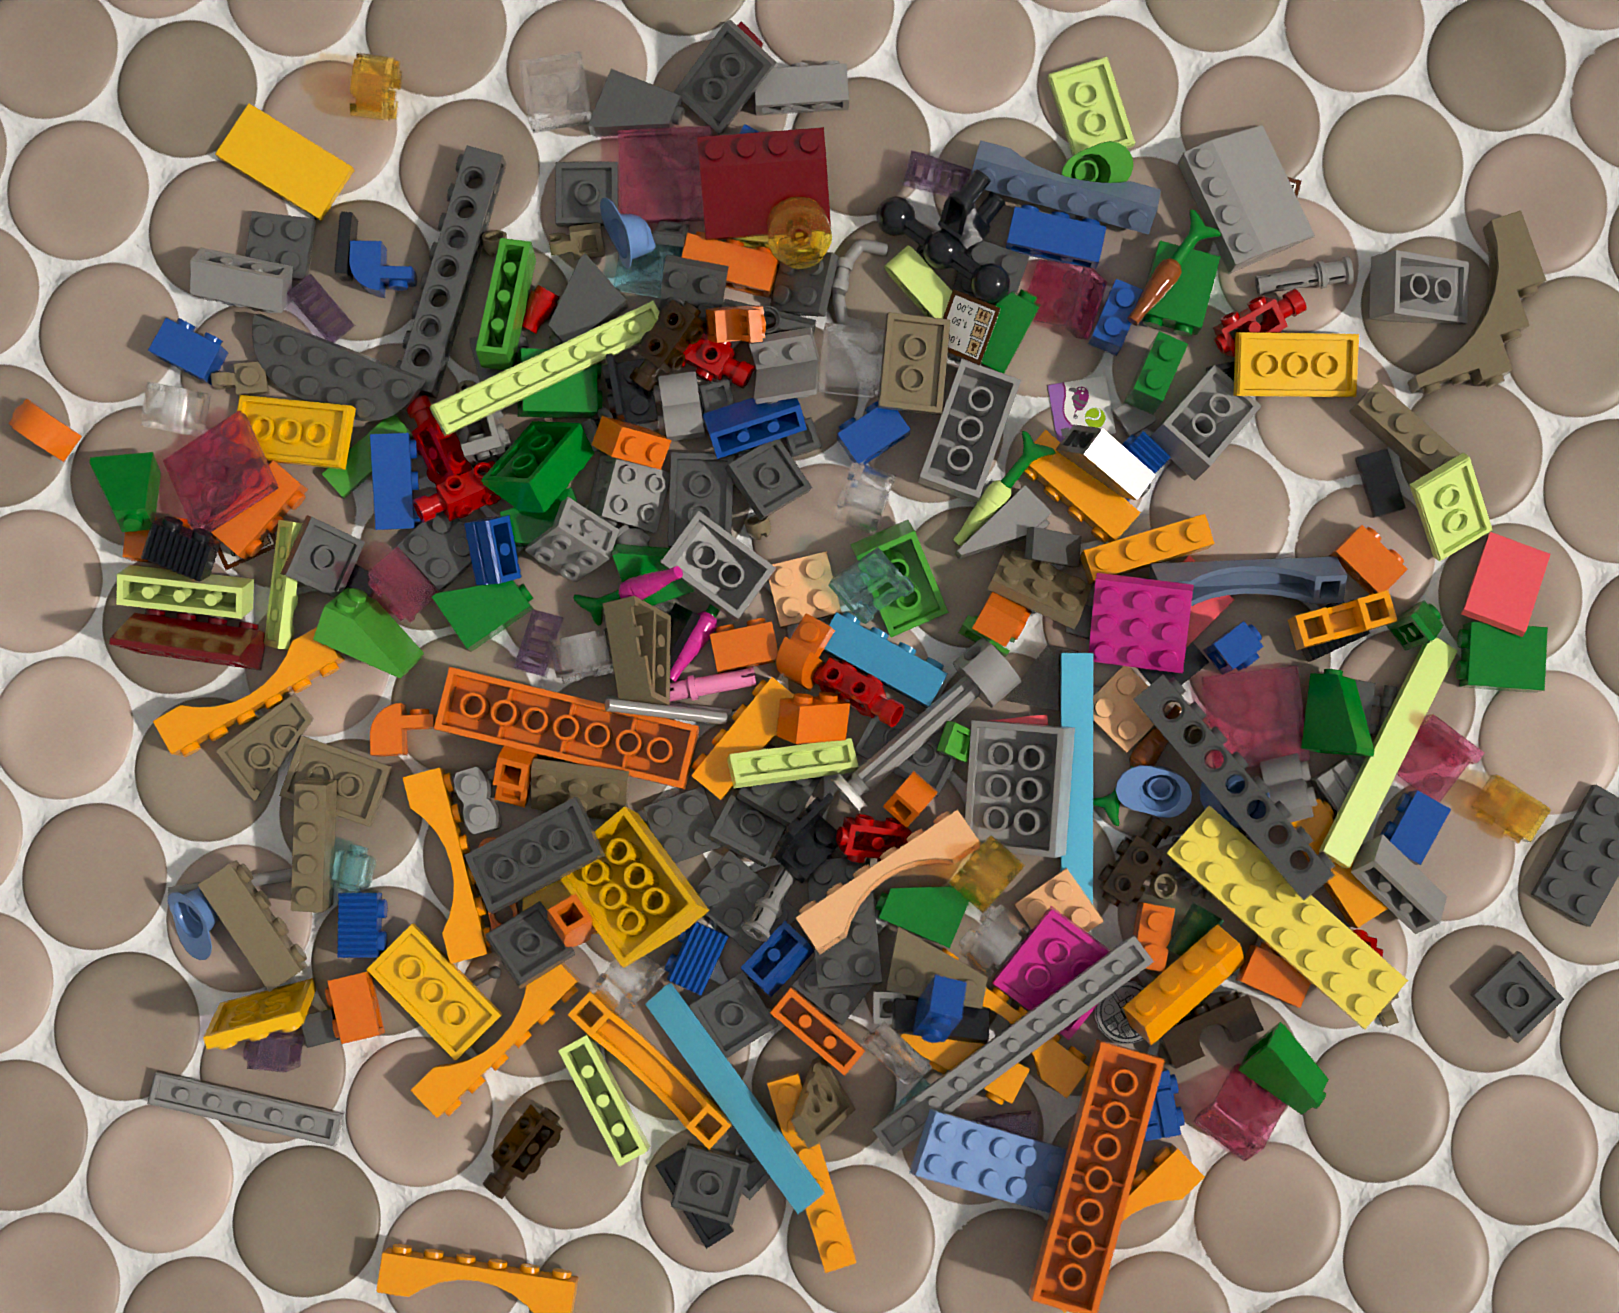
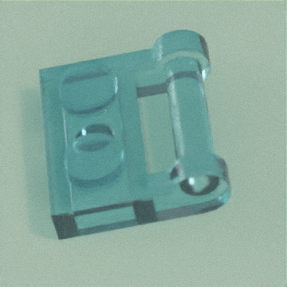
M878 547L832 578L828 585L858 620L864 624L871 621L875 613L899 597H906L914 592L912 581L907 576H903ZM888 581L893 586L868 604L861 601Z

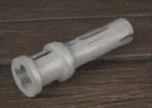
M1349 256L1343 257L1341 261L1329 263L1317 261L1313 267L1255 276L1258 295L1307 286H1316L1317 288L1324 289L1329 284L1345 282L1348 285L1353 284L1354 281L1353 265Z
M782 865L765 896L757 899L755 903L756 909L750 921L745 922L742 927L746 934L758 941H768L770 937L769 930L775 919L781 917L783 910L781 905L796 879Z

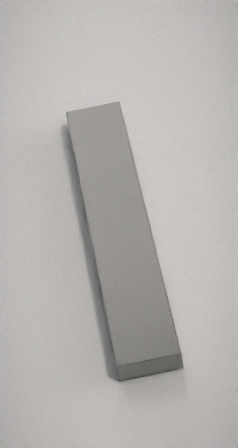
M160 1071L154 1074L147 1103L334 1147L337 1145L344 1113Z

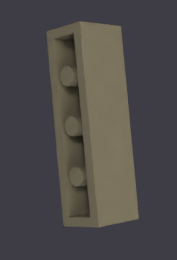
M1380 382L1373 385L1349 411L1422 477L1460 455L1458 451Z
M304 778L295 783L291 911L323 913L333 905L336 779Z
M236 860L199 883L198 887L270 992L308 966L305 963L307 957L303 949L297 943L293 945L287 936L289 930L285 922L280 917L275 918L269 909L271 902L262 890L257 891L251 882L253 875L248 867L243 863L240 865Z

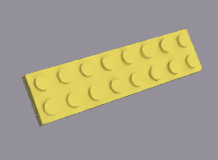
M1210 805L1167 851L1166 855L1362 1029H1366L1407 983L1408 980L1312 895L1303 900L1264 853Z

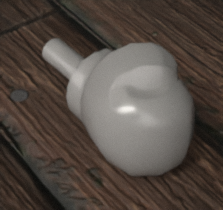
M604 519L619 529L615 544L648 546L650 537L644 530L635 527L630 528L629 525L620 527L616 521Z

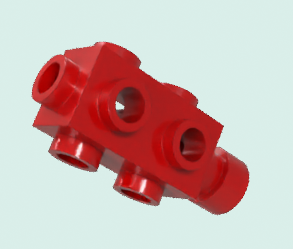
M1294 288L1283 294L1282 299L1278 302L1274 298H1265V296H1259L1247 303L1248 308L1239 313L1234 311L1223 316L1220 319L1221 323L1213 327L1217 336L1214 338L1215 344L1222 354L1235 357V338L1232 339L1230 331L1235 329L1236 332L1282 333L1281 330L1288 327L1285 320L1291 315L1295 317L1307 310L1304 298ZM1262 314L1263 320L1259 324L1256 322V316Z
M704 333L696 344L690 343L684 351L685 361L681 366L684 368L685 364L696 368V375L708 382H711L713 378L720 381L723 375L732 379L733 384L741 388L747 385L755 366L744 360L739 362L733 359L735 353L733 348H731V342L716 343L708 341V335ZM711 350L718 353L717 357L713 360L706 358V354Z
M420 396L406 408V411L410 418H414L417 428L411 433L417 443V453L422 455L428 467L427 477L432 483L439 485L445 482L449 476H459L472 470V467L464 457L456 432L444 436L431 412L430 407L432 404L428 396ZM454 484V485H451L450 487H451V488H456V487H458L459 485Z
M494 461L478 463L474 469L459 476L451 475L445 482L436 485L437 493L428 497L423 495L414 499L413 506L422 523L436 518L435 514L442 511L449 521L458 517L463 518L482 506L492 505L501 500L500 496L483 485L481 479L484 476L479 475L480 472H488L495 464ZM454 484H457V485H459L460 487L454 489V488H451L450 486H451V485H454Z
M829 658L825 665L819 667L814 674L813 682L820 686L822 692H840L838 699L849 702L850 707L857 710L861 715L869 716L872 719L878 716L882 723L890 727H894L900 721L904 712V705L894 699L887 700L883 683L875 676L870 674L864 676L858 673L856 668L846 661L839 663L832 658Z
M856 814L855 818L844 816L843 825L837 830L836 843L850 861L864 863L866 857L876 858L877 862H880L881 859L879 857L885 851L892 847H896L898 850L907 844L906 839L911 835L912 831L896 818H886L885 821L874 820L869 815ZM856 831H859V836L855 837ZM883 835H890V838L886 841L882 837Z

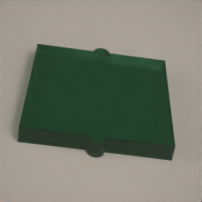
M1193 902L1182 922L1178 924V929L1166 948L1182 956L1217 924L1221 927L1224 920Z

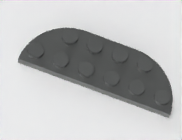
M254 314L252 340L259 364L274 384L293 396L309 402L350 405L356 408L355 420L377 421L389 418L405 410L418 397L424 386L425 378L265 315Z

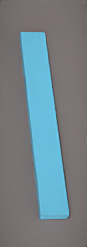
M1060 653V726L1075 727L1066 855L1060 856V872L1068 868L1093 904V653Z
M672 983L664 986L645 1005L797 1214L801 1213L825 1194V1192Z

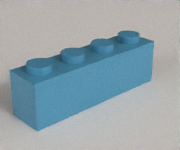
M845 611L843 615L836 612L829 624L835 632L823 651L840 661L850 663L856 670L865 675L875 676L883 685L928 708L948 674L942 671L944 665L930 657L926 661L915 656L916 650L903 642H900L898 646L887 640L889 635L872 626L871 630L859 625L861 620L849 612Z

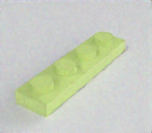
M278 520L264 645L289 650L290 642L294 637L293 615L298 605L296 593L298 581L282 575L281 571L303 523L287 520Z
M852 738L842 741L817 742L729 754L727 758L733 788L838 775V773H852L859 768Z

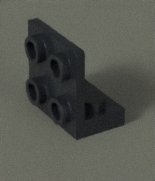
M612 353L606 354L607 363L602 364V370L607 388L612 389L613 394L607 395L613 419L635 425L658 421L653 387L648 391L629 378L635 367L639 368L645 358L616 363Z
M831 793L823 800L819 797L815 798L805 811L807 813L801 819L796 817L785 829L786 833L777 842L780 848L774 858L801 883L838 848L836 843L837 830L822 817L834 799Z

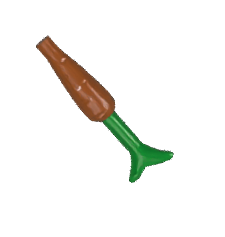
M1189 210L1190 229L1188 235L1173 256L1169 259H1164L1156 267L1143 289L1135 308L1127 318L1131 324L1137 326L1142 318L1178 281L1182 273L1181 265L1198 241L1221 236L1217 229L1205 226L1195 210Z
M1175 704L1166 717L1168 719H1176L1181 714V707ZM1156 726L1132 752L1129 758L1130 768L1139 765L1154 767L1159 760L1168 740ZM1115 787L1111 794L1093 798V806L1104 808L1112 824L1119 826L1121 802L1118 800Z

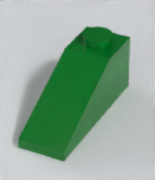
M1424 600L1408 609L1397 618V622L1389 624L1387 627L1403 649L1407 651L1433 641L1444 625L1440 621L1441 615L1431 603L1427 604Z

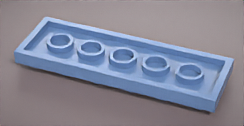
M930 1109L909 1173L928 1180L1050 1213L1067 1148Z

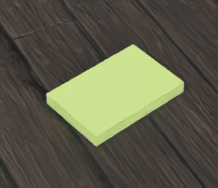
M1108 57L1048 74L1047 79L1072 156L1082 150L1107 141L1118 142L1126 148L1134 147L1133 134Z
M1465 453L1458 455L1409 484L1433 557L1439 562L1493 530L1471 459Z

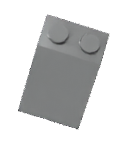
M1398 250L1371 256L1369 319L1407 323L1467 324L1469 262Z
M1216 365L1205 374L1150 436L1171 457L1170 459L1194 481L1215 462L1261 407L1251 396H1233L1234 381Z
M700 511L697 512L660 562L667 569L679 566L683 571V576L680 579L735 622L739 620L776 569V567Z

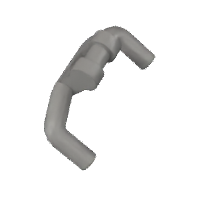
M861 239L852 244L844 257L838 258L837 271L831 290H833L835 317L841 327L862 333H870L871 321L848 316L845 295L849 287L850 272L862 252L887 256L889 244Z

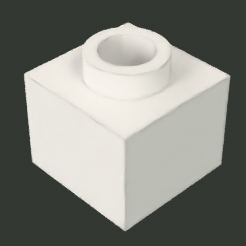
M873 990V1024L892 1025V1012H885L883 1004L886 1001L893 1002L895 998L906 999V994Z

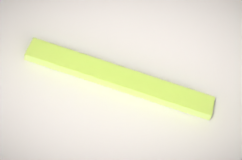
M651 301L431 405L430 409L444 436H447L606 360V354L612 353L615 356L640 344L644 334L650 331L658 321L660 312L655 302Z
M1437 637L1433 641L1422 645L1373 742L1374 757L1365 758L1318 851L1319 853L1323 851L1330 860L1344 869L1350 868L1458 652Z

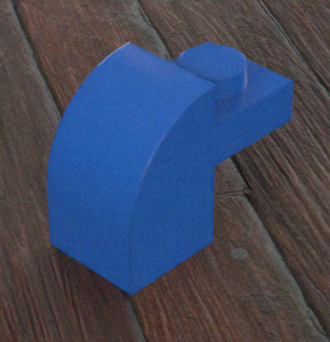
M350 241L349 263L352 274L368 293L376 297L385 298L386 286H389L391 290L397 291L407 290L408 286H417V273L412 266H386L387 249L382 241Z

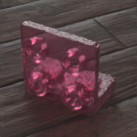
M1039 260L1028 292L1038 297L1036 303L1041 305L1033 321L1063 326L1076 338L1088 340L1108 282L1090 267Z
M398 546L374 565L367 574L370 577L367 584L379 597L383 594L387 596L391 601L389 604L390 610L400 621L405 618L410 623L414 621L416 614L433 600L432 596L439 593Z
M1430 714L1425 716L1396 775L1416 790L1441 802L1469 764L1478 763L1485 753L1437 716Z
M1237 1063L1232 1067L1215 1100L1197 1114L1193 1123L1245 1162L1264 1149L1287 1104L1240 1072L1238 1069L1241 1064Z

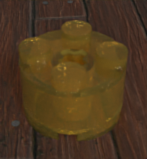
M357 52V59H354L350 86V94H353V97H356L355 104L350 103V115L390 121V119L397 120L399 101H396L397 92L395 89L400 90L402 85L400 61L393 57Z
M792 197L780 202L770 211L766 228L768 243L773 256L794 269H805L818 264L823 259L832 242L831 228L824 209L814 199ZM801 228L803 236L797 237L796 229Z
M990 835L962 869L950 880L949 884L983 913L1004 891L1008 884L1013 881L1025 865L1002 843Z

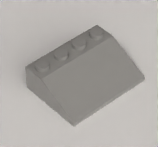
M1263 125L1210 140L1183 152L1177 164L1206 226L1215 228L1221 233V236L1212 239L1229 274L1315 236Z
M972 720L965 821L980 841V848L978 850L1051 858L1066 855L1075 727Z

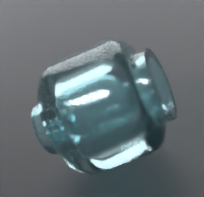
M350 844L348 850L340 849L336 852L330 873L331 879L336 882L335 887L361 893L362 888H367L371 885L377 861L375 857L367 854L369 848Z

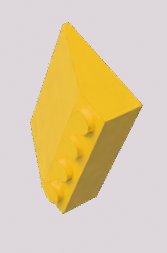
M626 806L594 831L605 856L560 879L571 896L577 895L593 918V927L623 968L683 933L710 911L641 816Z

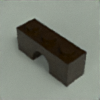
M1233 990L1219 997L1221 1002L1210 1007L1208 1003L1198 1005L1190 1011V1016L1181 1019L1159 1038L1170 1066L1177 1069L1205 1056L1200 1045V1035L1209 1025L1219 1024L1224 1029L1228 1040L1233 1043L1263 1031L1264 1029L1249 995L1243 992L1238 994L1237 990Z

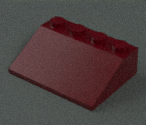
M824 127L697 137L706 240L831 231Z
M146 609L145 614L134 613L110 637L109 644L140 654L261 671L265 651V632L258 630L259 625L253 623L239 622V627L227 626V620L208 617V622L204 623L197 622L194 615L177 613L176 618L165 617V611Z

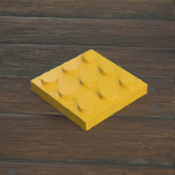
M313 978L277 987L270 992L266 990L219 1003L203 1036L206 1048L218 1047L220 1050L227 1049L236 1045L237 1041L250 1038L251 1041H257L267 1037L270 1032L281 1029L282 1032H290L301 1027V1024H304L316 992Z

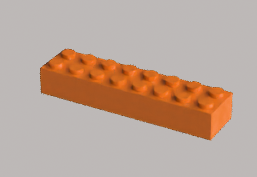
M449 667L434 729L441 732L500 746H508L579 765L629 771V777L684 790L686 789L700 727L661 717L609 712L605 710L604 703Z
M1096 1039L1028 1293L1032 1301L1073 1313H1098L1165 1062L1163 1058Z

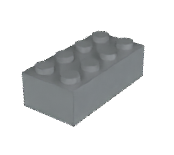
M961 359L921 471L919 484L973 503L979 501L1021 382L1020 379Z

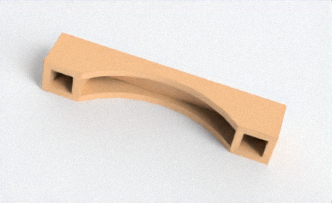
M958 810L953 813L949 811L942 813L934 819L933 823L935 825L925 832L923 829L915 831L906 839L907 844L898 850L896 847L888 849L879 857L881 859L880 862L872 867L869 865L861 867L853 874V880L845 885L842 882L834 885L826 892V898L818 903L815 900L811 901L799 910L800 915L796 919L819 955L847 937L851 922L860 905L875 888L888 878L917 866L933 864L955 865L980 848V841Z

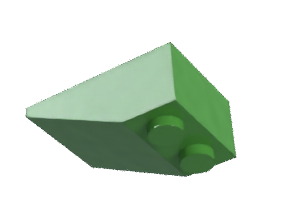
M908 519L850 544L890 637H894L949 613L915 530Z
M347 587L324 606L313 640L400 679L422 659L424 654L377 600L368 597L366 592L357 588L350 589Z

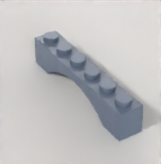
M980 140L971 172L972 175L975 169H978L991 180V183L985 189L987 191L1148 235L1158 209L1161 189L1132 181L1100 183L1066 177L1033 164L1011 148Z
M1337 557L1150 563L1149 579L1194 585L1191 607L1211 598L1235 594L1276 595L1311 604L1344 602L1347 573Z

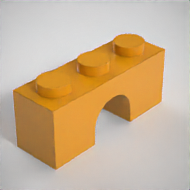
M1389 590L1337 606L1325 607L1296 615L1287 621L1295 648L1300 650L1383 627L1398 620Z

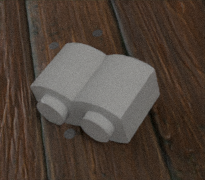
M696 371L658 376L659 385H654L653 388L656 404H662L663 415L658 416L660 434H666V437L672 441L705 437Z
M1298 753L1260 762L1263 780L1270 788V799L1274 804L1280 800L1292 814L1288 818L1289 822L1314 817L1312 807L1318 804L1313 787L1307 788L1306 781L1311 780L1307 761L1301 762Z
M474 767L455 773V790L460 800L464 803L463 816L469 831L473 835H480L500 829L501 814L497 804L492 799V782L488 773L481 767Z

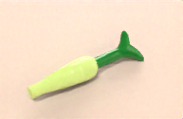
M1022 431L1023 453L1002 480L993 481L986 488L953 540L960 546L965 544L971 536L1008 502L1011 497V487L1028 466L1041 457L1056 454L1055 450L1051 447L1035 444L1031 435L1026 431Z

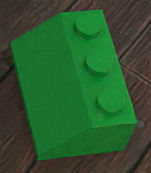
M532 421L481 481L483 485L519 511L545 513L595 453L581 423Z

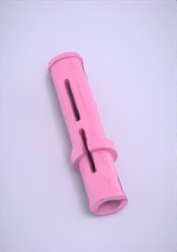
M754 666L697 678L691 675L688 676L687 680L671 682L670 702L691 698L694 701L699 700V696L752 686L756 687L757 680L755 679Z

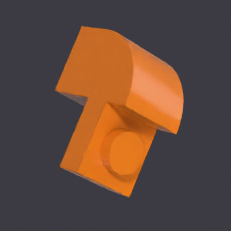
M732 306L706 309L708 341L716 343L731 341L763 342L766 331L763 306Z
M27 398L22 405L15 409L12 419L8 423L14 430L63 462L82 437Z
M806 613L791 638L789 639L785 636L776 658L777 670L784 677L811 691L815 685L813 682L815 672L819 667L825 665L819 656L835 630Z
M402 703L385 707L377 714L371 725L370 755L375 757L408 755L407 730L434 729L437 715L429 714V709H411L410 715H406V705Z
M508 746L502 748L497 757L493 785L497 786L494 800L525 808L531 789V766L533 758L538 759V754Z
M913 771L886 801L883 807L907 828L930 803L938 791Z
M576 894L547 911L548 922L566 947L581 945L591 940V934L596 932L592 925L593 918Z

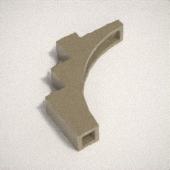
M1521 210L1492 219L1483 227L1489 254L1490 276L1486 300L1478 322L1467 340L1450 358L1440 365L1414 376L1407 382L1411 394L1422 391L1423 395H1427L1442 389L1440 384L1451 381L1454 386L1472 379L1474 386L1485 383L1486 388L1504 382V376L1513 371L1503 343L1520 338V332L1529 326L1520 298L1537 293V287L1546 281Z

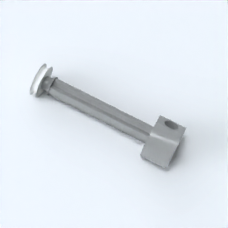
M983 637L953 662L955 669L962 677L955 685L855 772L853 771L852 778L848 782L839 773L836 780L830 779L840 791V797L844 802H850L860 813L862 807H868L860 796L863 793H870L874 787L941 730L947 721H951L977 697L992 708L1021 683L1020 677L1009 662Z

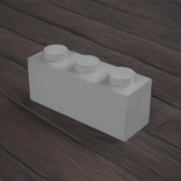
M830 60L821 63V65L809 66L808 63L804 62L794 63L790 67L778 68L775 65L755 91L756 116L849 110L847 63L840 64L839 61Z
M200 248L190 260V294L201 296L202 299L208 301L220 300L230 302L237 307L249 306L259 308L266 313H282L292 300L293 266Z
M1383 834L1360 846L1355 856L1351 873L1414 934L1420 933L1441 922L1447 896Z

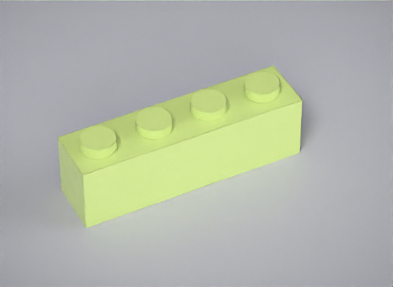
M129 565L117 573L116 605L242 619L253 610L254 579L211 574L199 582L173 572L171 569Z
M586 1034L558 1050L618 1166L620 1167L647 1152L650 1145L595 1040Z

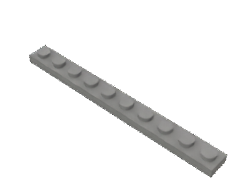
M1135 935L1130 936L872 1127V1130L890 1155L893 1156L922 1134L930 1109L947 1114L951 1113L1154 961Z

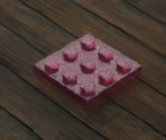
M711 126L618 130L621 214L640 216L647 224L659 223V221H704L697 137L711 136Z
M240 410L163 460L192 530L200 528L212 532L279 488L246 414Z
M1298 666L1201 678L1207 724L1211 728L1216 726L1228 739L1224 743L1225 747L1231 754L1237 750L1249 764L1248 767L1260 766V762L1298 753L1300 761L1310 760L1309 751L1301 749L1305 717ZM1213 751L1211 752L1213 769H1217L1223 764L1224 757L1221 752Z

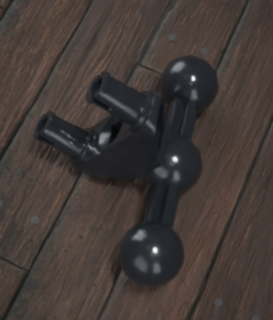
M975 169L961 190L952 192L946 199L940 221L938 222L941 230L932 231L915 219L913 205L904 198L898 196L890 197L879 205L876 212L877 223L884 233L891 236L906 235L923 247L925 260L930 266L941 270L948 268L956 270L971 281L972 293L978 300L990 304L999 302L1006 297L1010 288L1008 272L997 264L980 265L962 252V247L968 249L970 246L986 238L991 228L989 224L1006 204L1001 197L994 192H990L979 208L975 209L976 205L974 203L991 183V180L980 170Z

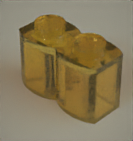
M1497 774L1490 776L1471 805L1477 811L1475 816L1479 820L1490 826L1493 823L1498 824L1504 829L1502 834L1517 844L1521 840L1531 842L1551 811L1546 805Z

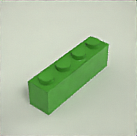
M500 238L476 346V353L482 368L507 370L514 366L536 263V257L530 241Z

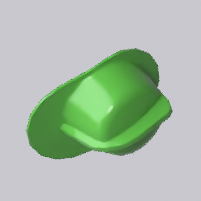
M1107 141L1073 155L1065 163L1061 175L1100 183L1127 182L1132 174L1133 158L1129 150L1122 144Z

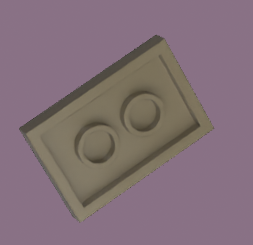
M892 312L886 314L878 408L933 415L942 414L951 320Z
M1006 546L987 589L1075 629L1092 585L1084 582L1079 577L1071 576L1056 569L1049 563L1025 559V552Z
M301 736L279 796L294 801L295 783L304 778L336 779V816L371 827L393 767Z
M533 758L531 766V809L547 812L577 797L580 798L588 817L609 820L624 806L628 807L629 771Z

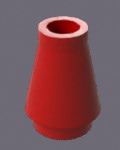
M537 285L535 290L530 292L522 326L537 333L541 325L557 308L558 304L556 303L559 296Z

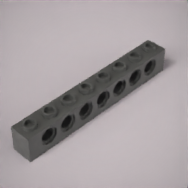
M468 145L464 154H460L457 159L456 172H458L456 183H451L448 189L447 201L450 203L447 213L443 212L439 219L438 230L441 233L438 243L433 242L430 249L429 259L432 260L429 272L425 271L421 279L420 288L423 290L420 301H416L413 306L412 319H414L412 330L407 331L404 336L403 349L406 350L403 360H398L395 366L425 378L426 380L420 394L436 399L483 246L482 235L487 232L507 165L503 155ZM473 178H481L483 180L482 184L475 189L468 188L469 181ZM463 208H474V212L470 217H459V213ZM457 236L465 238L462 246L458 248L450 246L453 238ZM452 265L456 267V272L453 276H441L442 270L446 266ZM438 295L447 296L445 305L441 307L433 306L435 297ZM436 324L439 326L438 332L434 336H424V330L428 325ZM428 354L430 356L429 362L425 366H415V360L419 355Z
M1162 675L1133 700L1303 900H1306L1335 876L1331 871L1335 867L1334 863L1323 851L1317 854L1309 845L1314 841L1302 826L1295 829L1289 822L1288 818L1292 814L1280 800L1275 804L1266 795L1270 788L1258 775L1253 779L1248 774L1245 768L1249 764L1237 750L1231 754L1225 747L1224 743L1228 739L1216 726L1212 729L1207 726L1203 721L1207 715L1195 701L1189 704L1184 699L1182 694L1186 690L1176 678L1173 677L1168 680L1167 677ZM1171 702H1177L1181 705V714L1176 719H1168L1165 715V708ZM1193 726L1200 727L1202 730V739L1196 744L1188 743L1185 737L1187 730ZM1213 751L1221 752L1224 757L1223 764L1217 769L1209 768L1206 762L1208 754ZM1233 776H1241L1245 781L1243 791L1238 794H1232L1227 787L1228 780ZM1260 800L1266 805V813L1260 819H1253L1248 812L1249 805L1254 801ZM1278 825L1284 826L1288 832V838L1282 844H1275L1270 839L1271 829ZM1296 851H1305L1310 858L1309 865L1303 870L1294 868L1291 863V857Z

